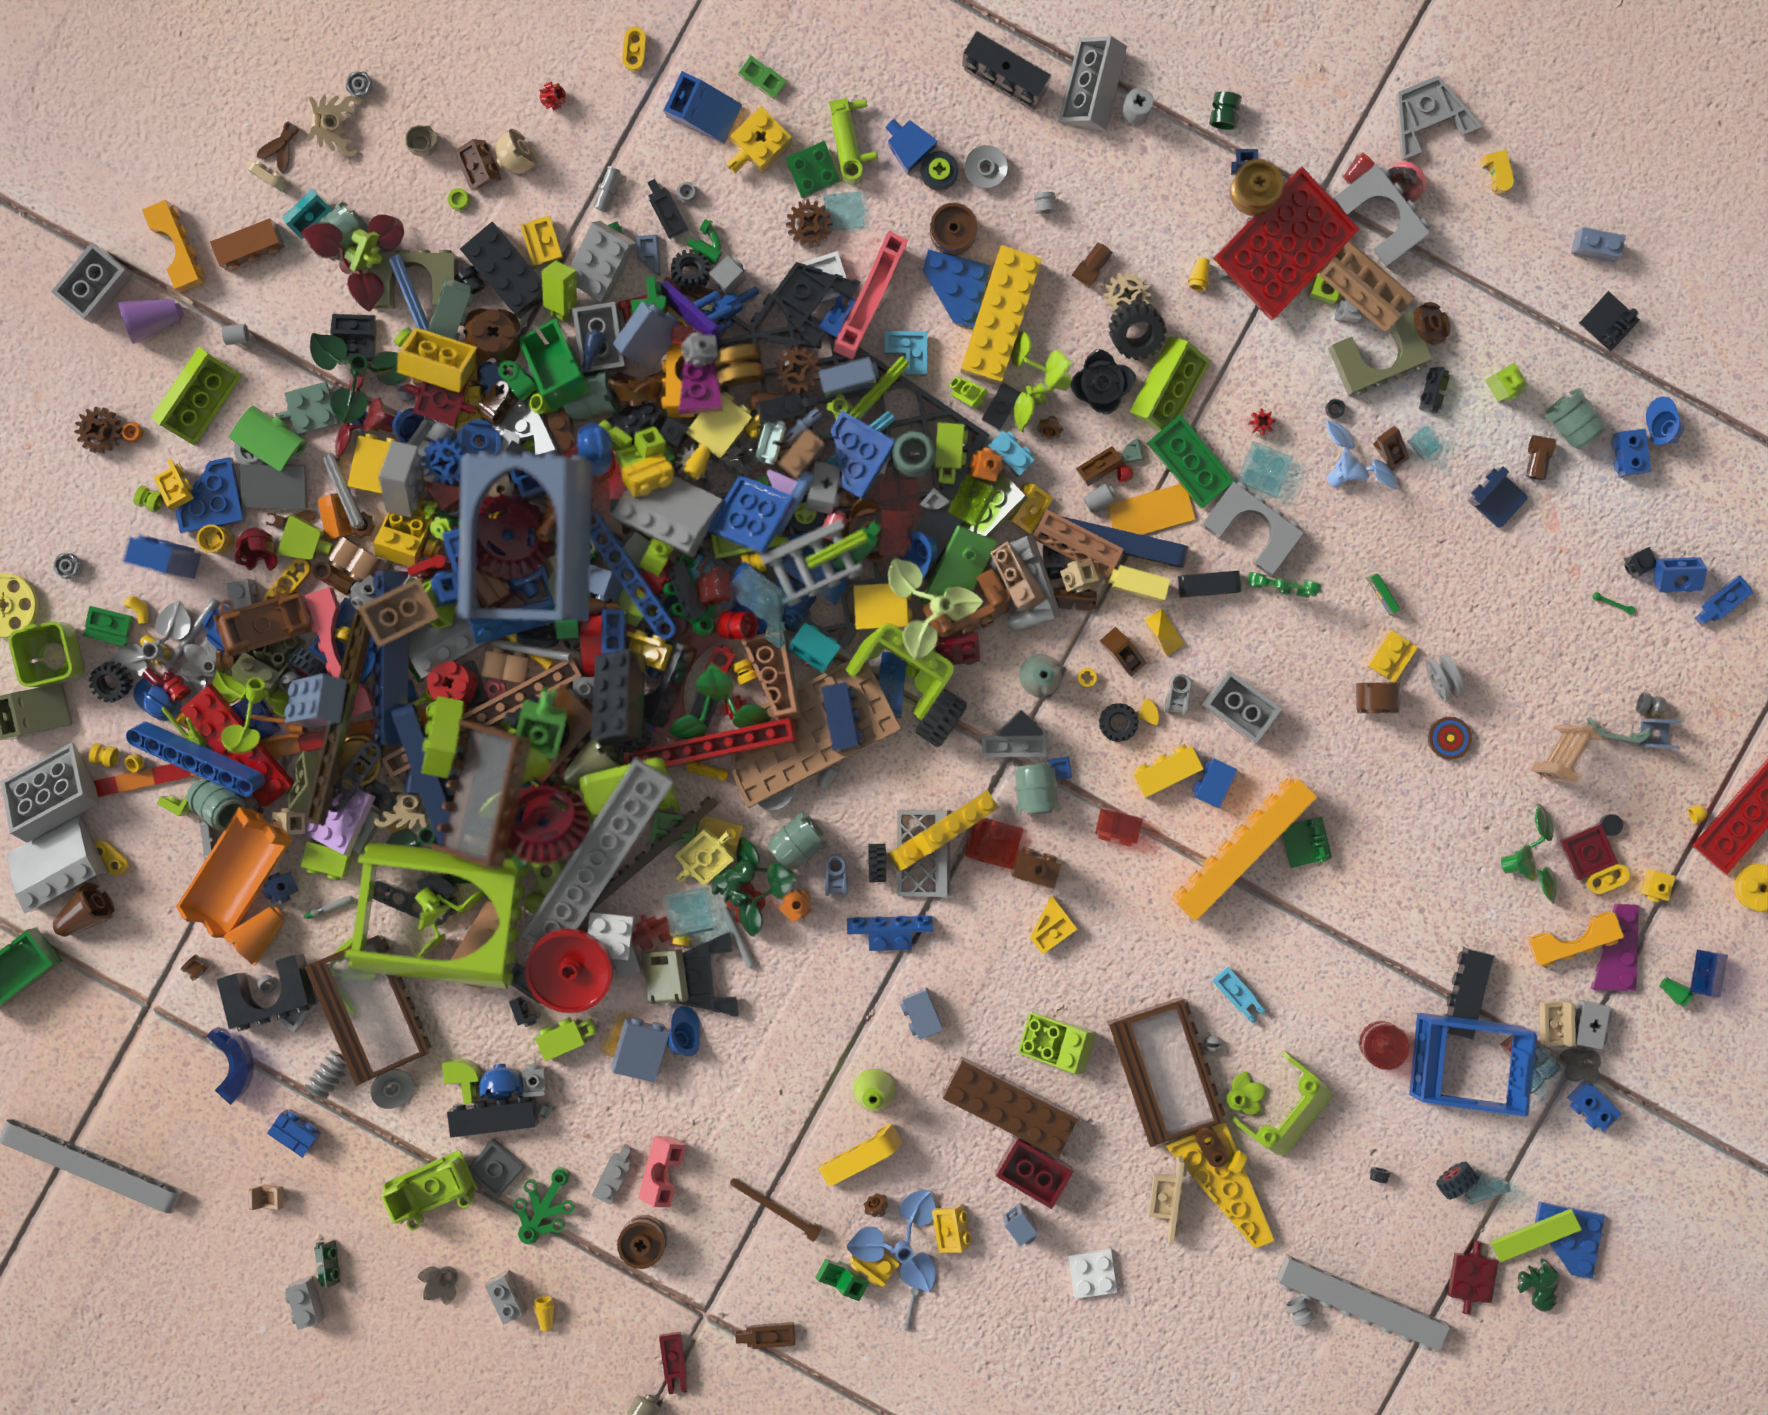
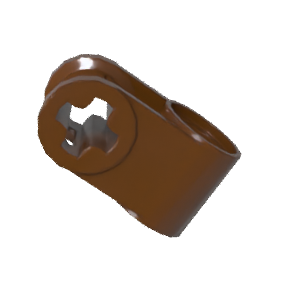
M498 381L479 403L477 412L493 425H499L513 405L516 404L518 397L506 382Z

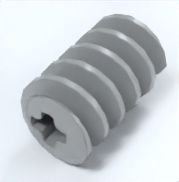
M1142 88L1131 90L1122 108L1124 119L1131 124H1143L1151 111L1154 101L1153 95Z
M334 1050L329 1051L333 1058L327 1056L324 1058L327 1065L319 1064L322 1071L314 1070L317 1078L310 1076L308 1080L311 1085L305 1084V1087L313 1095L321 1099H327L329 1092H332L334 1086L340 1083L339 1079L344 1078L345 1072L349 1071L343 1055Z

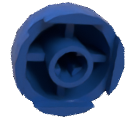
M506 1064L493 1065V1069L488 1070L480 1080V1098L483 1099L485 1095H487V1099L511 1098V1093L517 1092V1096L523 1094V1084L519 1073L513 1068H506Z

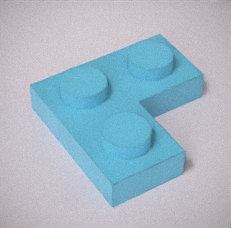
M885 331L884 354H906V359L909 362V366L906 368V376H927L928 331Z

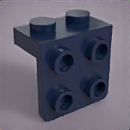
M1504 466L1491 469L1485 476L1486 481L1482 485L1478 484L1471 491L1472 496L1467 500L1497 528L1503 527L1527 500V495L1506 477L1509 471Z
M778 578L766 594L770 609L767 612L768 617L775 619L784 629L796 632L817 597H809L807 594L800 598L801 602L793 606L783 605L781 600L786 598L787 595ZM789 579L795 593L804 590V588Z

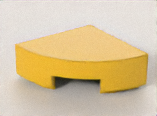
M1145 698L1137 718L1157 726L1159 720L1158 710L1151 700Z

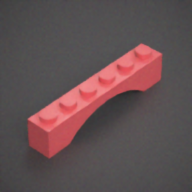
M888 231L860 295L835 342V352L852 360L854 359L902 258L908 239Z
M327 587L304 595L306 599L304 604L307 613H311L313 619L311 622L312 629L315 634L318 633L320 642H318L319 649L322 654L326 655L328 661L325 663L326 669L330 675L332 674L333 677L339 678L342 660L338 652L336 639L334 638L336 633L334 630L336 629L341 607L334 588ZM360 683L351 718L371 712L375 706L370 689Z

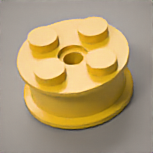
M1750 864L1740 870L1735 878L1734 892L1736 898L1748 909L1764 913L1768 912V865Z

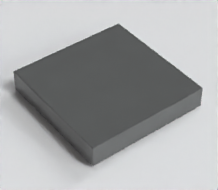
M494 1138L468 1166L474 1181L496 1200L525 1167L521 1161Z

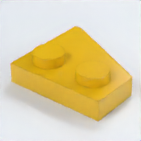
M1053 896L1049 898L1030 936V939L1042 955L1077 930Z

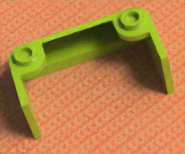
M884 624L862 642L845 670L850 676L855 678L866 659L879 657L884 649L919 670L914 677V686L923 695L912 712L918 719L922 720L954 671L953 665L948 659L934 650L923 658H912L904 643V631L893 624Z
M660 758L645 760V763L673 779V783L657 807L659 809H666L673 805L676 812L681 811L675 780L665 761ZM631 764L585 775L579 779L584 803L592 824Z
M1285 1051L1282 1055L1303 1072V1075L1298 1080V1089L1304 1096L1278 1129L1272 1125H1264L1255 1132L1235 1115L1231 1117L1238 1127L1277 1155H1286L1290 1152L1332 1098L1330 1087Z

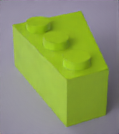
M437 696L436 703L431 704L429 717H432V721H428L425 734H429V736L425 738L422 751H425L421 773L448 778L455 755L460 726L459 720H461L464 701Z

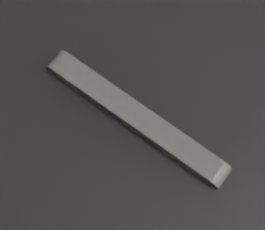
M7 1119L1 1131V1144L161 1212L174 1213L182 1194L180 1189L18 1120Z

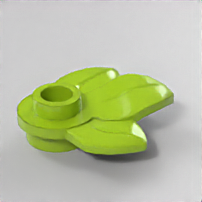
M1242 1072L1232 1081V1090L1226 1097L1227 1104L1232 1110H1242L1248 1115L1257 1114L1261 1111L1258 1101L1264 1096L1266 1087L1261 1083H1251L1248 1072ZM1237 1096L1240 1097V1102L1238 1104L1235 1101V1098Z

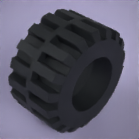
M1132 300V304L1128 305L1126 302L1123 304L1124 307L1122 309L1118 307L1115 310L1117 312L1116 315L1112 314L1110 318L1112 323H1109L1108 326L1110 329L1109 335L1121 355L1124 354L1128 359L1133 357L1134 360H1139V357H1142L1145 360L1148 359L1147 355L1151 354L1154 356L1156 354L1155 350H1160L1163 347L1161 342L1166 340L1164 335L1167 333L1166 324L1152 304L1149 303L1147 305L1142 300L1138 304L1136 300ZM1134 323H1148V329L1144 335L1135 339L1127 337V331Z
M945 688L940 692L927 714L918 724L916 734L935 747L941 746L965 712L967 702Z

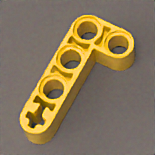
M890 1123L879 1129L873 1137L825 1161L818 1167V1170L828 1187H831L889 1157L898 1150L903 1141L894 1125Z

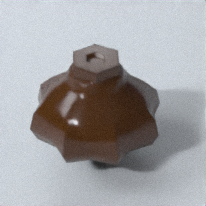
M1049 416L1048 419L1040 420L1036 428L1041 437L1050 440L1059 438L1063 431V427L1055 416Z
M364 511L360 513L364 520L363 526L355 529L350 522L348 523L351 527V534L357 535L360 539L365 536H371L373 529L376 527L373 522V516L367 515Z
M879 1193L869 1196L863 1204L865 1214L873 1217L884 1216L885 1210L889 1206L887 1196L880 1195Z

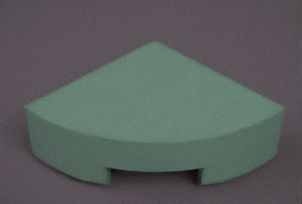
M1139 438L1131 441L1123 450L1122 459L1124 464L1143 460Z

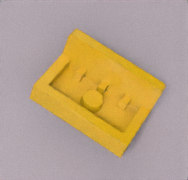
M170 458L167 460L170 468L153 478L167 507L172 511L194 499L190 491L193 489L191 483L187 478H184L185 470L180 463L175 464Z

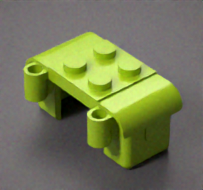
M457 1150L384 1183V1192L381 1194V1198L392 1223L401 1224L407 1220L408 1229L415 1231L424 1222L423 1213L457 1198L458 1206L467 1208L474 1201L472 1191L478 1190L461 1150Z

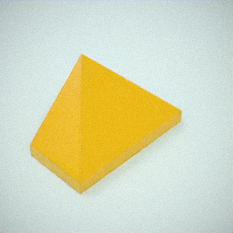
M1163 609L1144 619V622L1166 656L1185 645Z

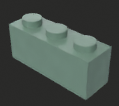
M445 277L427 331L456 341L459 340L460 333L457 332L459 325H464L467 316L464 313L466 306L470 307L473 299V294H470L471 286Z

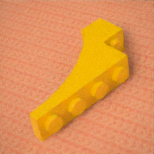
M986 790L887 853L897 871L900 872L967 830L999 807L990 792Z

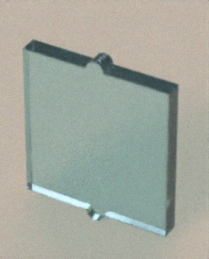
M861 191L824 195V205L826 206L824 213H831L827 220H832L833 225L828 226L832 231L864 228L863 212L865 208L862 207Z

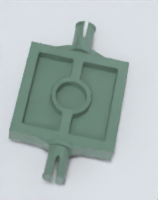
M328 382L285 392L287 411L275 413V416L279 417L282 421L290 419L297 435L339 424L338 418L330 407L332 394L330 393Z

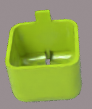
M63 622L33 624L15 630L9 635L8 643L17 680L22 686L44 687L77 679L84 673V662L77 633L71 624ZM52 642L64 647L67 659L65 664L58 670L50 669L44 661L32 663V660L43 658L45 649Z

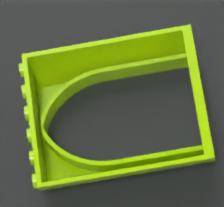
M369 842L364 847L365 855H360L358 859L359 863H363L352 949L346 950L345 957L350 958L348 966L351 970L508 989V985H512L513 973L510 970L511 964H514L516 959V951H513L514 942H517L519 937V929H516L517 920L520 921L522 914L519 902L524 897L525 887L522 886V879L527 875V865L523 869H517L512 858H506L503 868H488L435 849ZM377 865L449 873L471 881L482 889L492 901L500 921L497 931L479 950L455 960H434L365 951Z

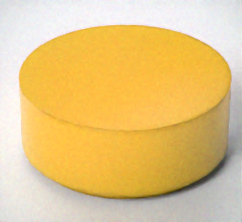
M1239 1150L1236 1151L1229 1160L1228 1169L1234 1173H1239L1246 1164V1154Z

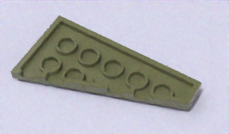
M1002 471L998 474L996 482L979 479L987 484V486L960 526L991 537L1026 501L1028 497ZM948 544L926 575L925 579L930 582Z

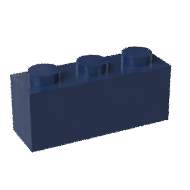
M848 682L821 687L832 750L840 753L862 748L861 742L864 741L862 729L858 728L857 721L860 720L858 708L854 707L853 700L856 699L854 687H851Z

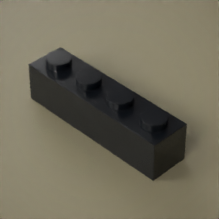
M682 562L668 568V576L672 581L673 589L676 591L686 619L703 614L704 611L685 563Z

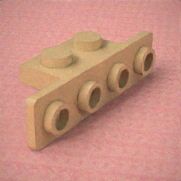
M1182 1156L1177 1157L1175 1175L1153 1174L1148 1215L1149 1217L1169 1219L1167 1230L1169 1244H1174V1237L1178 1238L1179 1225L1176 1222L1177 1217H1181L1182 1205L1179 1204L1180 1197L1184 1196L1185 1189L1182 1179L1187 1175V1164L1184 1163Z

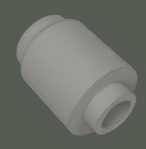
M1103 484L1088 492L1087 496L1083 499L1092 513L1115 503L1113 498L1117 496L1111 485L1107 487L1106 484Z

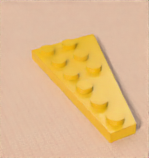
M1225 1121L1223 1124L1211 1127L1216 1131L1229 1155L1227 1163L1222 1167H1213L1209 1164L1196 1142V1132L1164 1144L1176 1159L1178 1156L1183 1157L1189 1174L1254 1249L1275 1241L1245 1168L1243 1167L1239 1173H1234L1228 1169L1229 1160L1237 1149ZM1206 1138L1204 1142H1209L1211 1138ZM1217 1155L1215 1159H1220L1221 1155Z

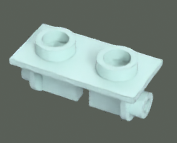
M774 421L765 423L755 460L767 465H773L774 461L777 462L780 446L776 445L777 441L782 442L786 430L784 422Z

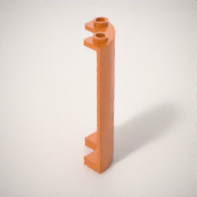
M243 807L238 808L176 906L185 921L203 923L208 934L214 938H224L223 936L237 927L293 840L277 823L274 822L271 825L263 820L264 815Z

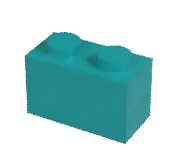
M312 188L282 218L285 224L303 239L302 231L312 224L319 223L321 218L329 214L333 209Z
M804 623L791 641L788 650L824 674L837 656L841 646L832 637H826L820 633L817 627Z

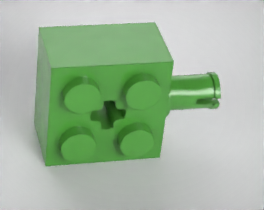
M543 688L540 703L524 700L516 734L532 738L530 747L539 750L547 758L556 760L567 710L553 707L556 691L551 689L550 695L547 696L549 688Z

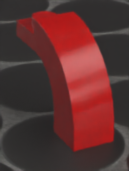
M602 612L589 615V621H580V649L585 677H594L595 656L603 654Z

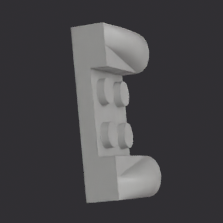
M1034 535L1010 542L1038 582L1046 599L1030 611L1018 609L1010 595L1014 608L1008 617L1010 627L1018 632L1062 617ZM990 556L988 564L997 571L998 568L992 556Z

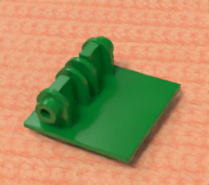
M825 140L785 157L801 198L841 181Z
M1322 816L1291 823L1282 833L1290 868L1318 861L1324 862L1332 858Z

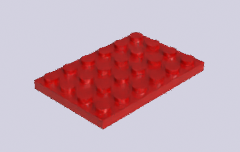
M1302 166L1283 184L1282 192L1273 207L1264 214L1252 216L1219 250L1213 259L1272 321L1360 229Z

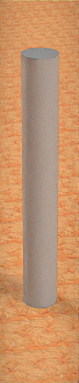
M726 906L720 909L747 968L755 965L729 907Z

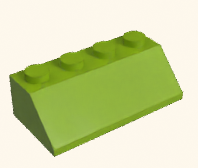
M1170 336L1129 412L1141 422L1160 431L1179 414L1183 415L1211 360L1190 342Z
M198 346L151 418L160 426L195 446L242 377V374Z

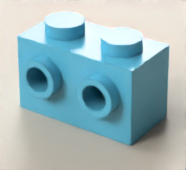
M1002 431L988 448L996 450V455L1002 456L1001 461L1019 478L1034 462L1032 458L1034 454L1026 446L1020 447L1016 443L1018 439L1011 432L1006 433Z

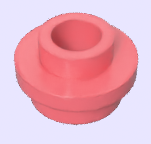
M491 678L484 685L487 696L490 699H494L506 691L505 684L500 679ZM493 685L497 686V691L495 693L491 691V687Z

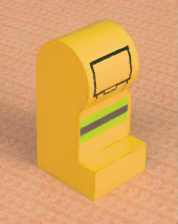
M1507 150L1486 154L1480 159L1482 168L1487 166L1489 168L1492 179L1490 184L1492 191L1498 195L1506 193L1514 184Z

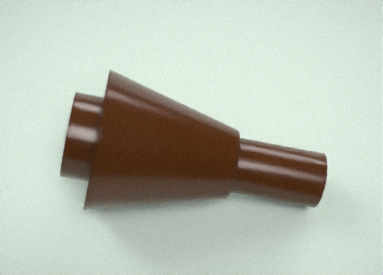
M589 597V615L601 613L602 609L619 610V602H605Z

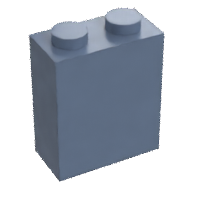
M642 301L613 344L621 354L654 371L683 328L677 322L679 319L672 313L667 312L665 314L656 304L651 303L649 305Z
M869 357L819 371L826 399L874 386L876 384L875 379L879 378L875 362L871 363Z
M632 1017V1019L625 1018L611 1065L613 1073L655 1082L669 1037V1032L665 1025L659 1022L645 1023L643 1019Z

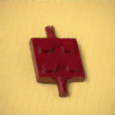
M425 381L419 387L409 383L405 385L408 388H404V392L416 395V403L413 409L415 414L455 427L462 411L472 415L476 413L477 406L465 403V397L469 388L466 384L460 393Z
M1474 1240L1472 1253L1462 1254L1454 1252L1447 1294L1449 1297L1464 1300L1462 1313L1466 1315L1472 1314L1473 1302L1492 1303L1499 1262L1496 1258L1481 1255L1483 1242Z

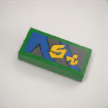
M1372 574L1366 578L1389 615L1400 610V607L1379 574Z

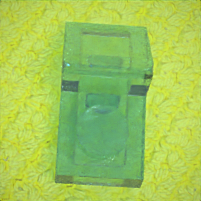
M1477 1169L1475 1173L1478 1175V1180L1464 1194V1199L1471 1205L1511 1192L1509 1183L1500 1177L1492 1178L1486 1184L1483 1173Z

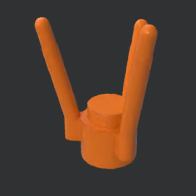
M270 710L271 714L277 715L274 710ZM251 716L253 720L285 724L286 731H290L289 734L262 739V743L299 738L300 734H305L306 731L305 727L285 723V719Z

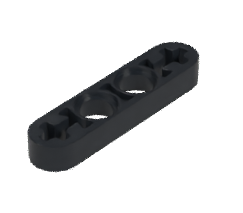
M371 740L362 746L334 786L332 799L337 797L339 793L343 794L338 800L340 805L333 806V800L331 799L329 811L338 812L348 803L382 756L383 746L380 742ZM368 747H376L375 752L377 754H373L368 760L364 758L370 752ZM355 763H363L366 767L365 772L358 773L354 768ZM344 779L352 781V790L343 788L342 782Z
M382 880L375 881L374 887L381 885L383 891L390 892V889L392 891L388 896L384 893L376 895L377 891L374 890V900L421 920V913H416L413 910V904L417 901L415 894ZM395 893H401L404 896V902L401 905L393 901ZM443 914V919L435 921L436 926L444 924L448 917H444Z

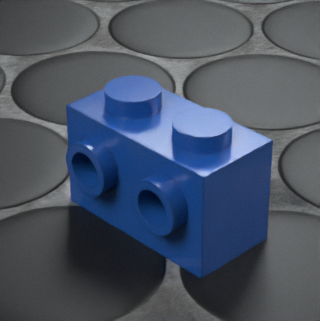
M1646 429L1620 431L1613 434L1611 446L1616 455L1614 469L1618 472V477L1651 472Z
M1586 1080L1566 1097L1571 1102L1569 1106L1578 1115L1582 1113L1587 1118L1585 1122L1593 1130L1597 1128L1604 1132L1622 1115L1592 1083Z

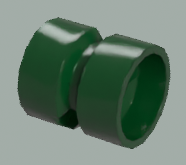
M1228 91L1215 92L1212 107L1215 110L1211 111L1209 125L1223 130L1236 129L1239 117L1236 111L1241 106V95Z

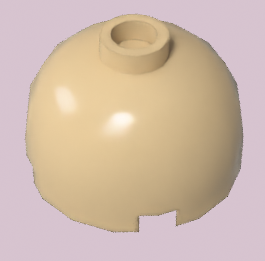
M513 128L506 131L498 139L496 155L498 157L497 162L502 169L519 174L532 169L538 163V158L531 144L527 147L523 142L526 138Z

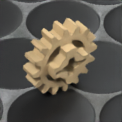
M1127 271L1125 277L1118 273L1117 280L1114 278L1110 279L1112 286L1106 285L1105 287L1109 293H1104L1103 298L1109 299L1105 306L1112 307L1110 313L1115 312L1119 304L1122 306L1126 302L1128 305L1132 304L1131 301L1135 300L1139 295H1141L1142 301H1145L1147 305L1149 304L1145 299L1151 297V293H1146L1150 286L1143 285L1144 277L1138 280V273L1130 277V273ZM1128 282L1135 284L1136 287L1129 285ZM1118 285L1119 293L1113 296L1114 288ZM1125 291L1127 294H1132L1130 300L1127 297H1122Z

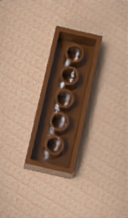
M962 1056L942 1094L944 1100L1058 1158L1078 1121L1075 1113Z

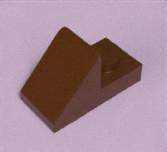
M1395 426L1380 435L1377 441L1373 443L1392 471L1410 458L1400 430Z

